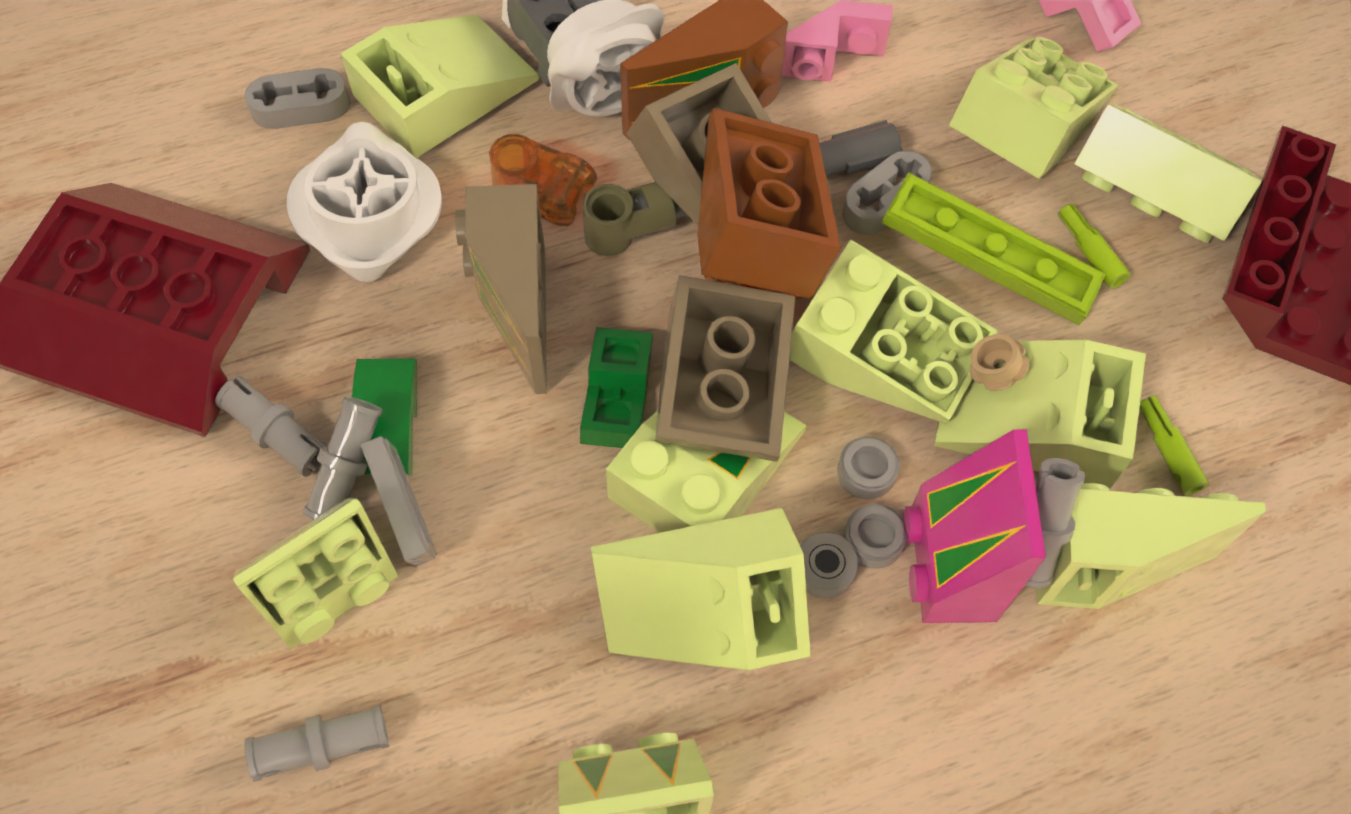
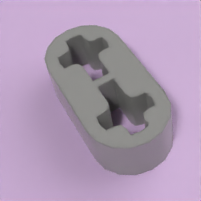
M329 68L263 76L251 82L245 92V100L253 120L259 126L267 129L332 121L344 115L350 105V98L343 77L337 71ZM328 91V97L321 98V93ZM275 98L274 105L268 106L269 100Z
M911 151L897 152L852 184L847 191L842 212L847 226L853 231L865 235L876 234L887 228L888 226L881 222L903 183L902 181L894 186L897 175L904 179L909 172L930 183L932 169L926 158ZM880 199L877 211L871 207L866 208L864 211L858 208L859 203L868 207Z

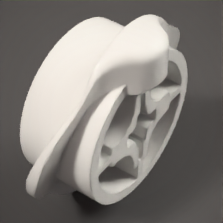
M602 0L586 5L568 16L553 33L547 50L548 62L550 64L548 78L551 84L549 101L552 107L559 112L576 110L583 115L593 117L609 116L622 112L620 63L661 38L660 33L664 22V14L659 6L648 3L636 7L630 2L623 0Z
M361 121L350 125L339 140L328 147L295 176L289 187L286 203L290 222L296 233L305 242L316 248L328 261L345 271L353 279L368 283L382 277L393 263L405 255L416 242L432 230L441 212L442 197L439 182L435 174L425 163L415 158L403 146L385 135L377 126Z

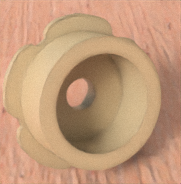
M989 335L981 339L971 352L970 375L976 383H983L988 390L1001 391L1008 389L1016 381L1022 380L1028 371L1029 360L1027 357H1024L1026 350L1021 343L1008 335ZM1005 363L1004 366L997 369L995 368L997 365Z

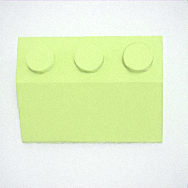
M1108 104L1074 163L1085 169L1081 178L1106 192H1111L1114 185L1134 195L1129 202L1130 204L1158 218L1164 210L1182 219L1183 221L1179 229L1205 243H1209L1213 236L1225 241L1262 182L1260 175L1120 105Z

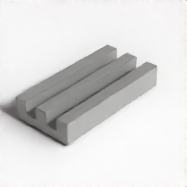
M382 436L360 444L404 560L416 567L435 559L437 554L397 449Z

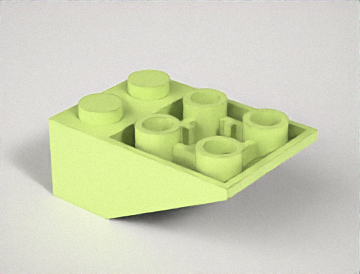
M477 14L387 26L340 53L353 96L415 158L426 153L539 80L538 73Z
M1030 37L976 70L949 126L1040 179L1060 161L1114 94L1119 85L1107 79L1108 74L1101 67L1086 61L1078 63L1062 54L1064 50L1058 43L1044 37H1036V39Z
M850 239L793 329L789 360L827 384L946 424L951 419L973 379L970 375L971 352L974 346L981 339L997 334L999 331Z
M1086 339L1017 341L1024 346L1026 350L1024 357H1027L1029 360V368L1024 378L1016 381L1008 389L1001 391L988 390L983 383L978 384L972 379L951 419L946 424L938 421L933 446L969 455L1012 430L1027 429L1034 471L1039 472L1041 463L1046 459L1062 458L1080 466L1079 471H1084L1085 473L1084 483L1102 484L1110 489L1133 460L1146 353ZM1005 363L999 364L995 368H1000L1004 366Z
M1097 483L1083 484L1080 487L1072 512L1075 520L1072 539L1061 547L1054 570L1053 582L1049 586L1036 588L1037 604L1100 609L1214 559L1266 512L1265 502L1239 501L1236 495L1229 493H1213L1199 498L1174 496L1172 491L1163 488H1149L1132 493L1110 491L1107 486Z
M347 498L237 569L232 579L287 646L292 649L299 643H311L324 636L333 627L335 619L354 606H365L377 600L387 591L389 583L397 578L398 575L363 506L357 498Z
M783 508L590 547L609 653L741 670H752L811 657L804 553Z

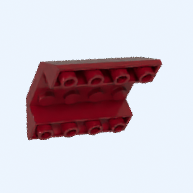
M1282 125L1278 131L1222 299L1256 349L1351 385V183L1327 175L1336 144Z
M114 183L61 192L0 282V369L206 437L221 411L215 404L216 396L224 384L229 381L222 371L220 364L263 289L267 288L286 294L311 249L307 243Z

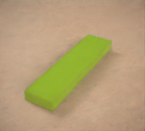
M909 172L881 222L1077 325H1080L1087 317L1106 276V273Z

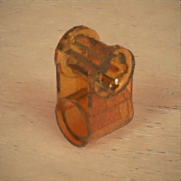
M504 135L491 145L489 151L492 185L537 184L541 217L555 225L569 226L573 224L578 214L576 209L578 202L584 192L590 191L597 181L595 170L584 159L574 154L560 152L535 142L524 135Z

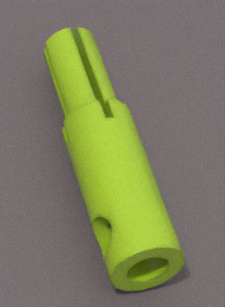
M1074 204L1064 206L1058 213V217L1076 239L1075 243L1094 268L1106 273L1103 281L1109 289H1115L1123 285L1130 278L1131 273L1098 230L1089 225Z
M1150 396L1140 402V410L1155 435L1154 442L1174 478L1179 483L1184 496L1196 494L1210 485L1208 479L1179 428L1173 426L1158 397Z

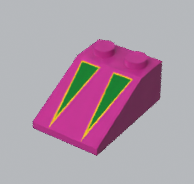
M1027 429L1008 432L922 483L912 506L905 507L903 521L905 523L906 543L915 544L916 564H912L909 571L910 597L912 602H921L923 623L998 622L1045 560L1046 554Z

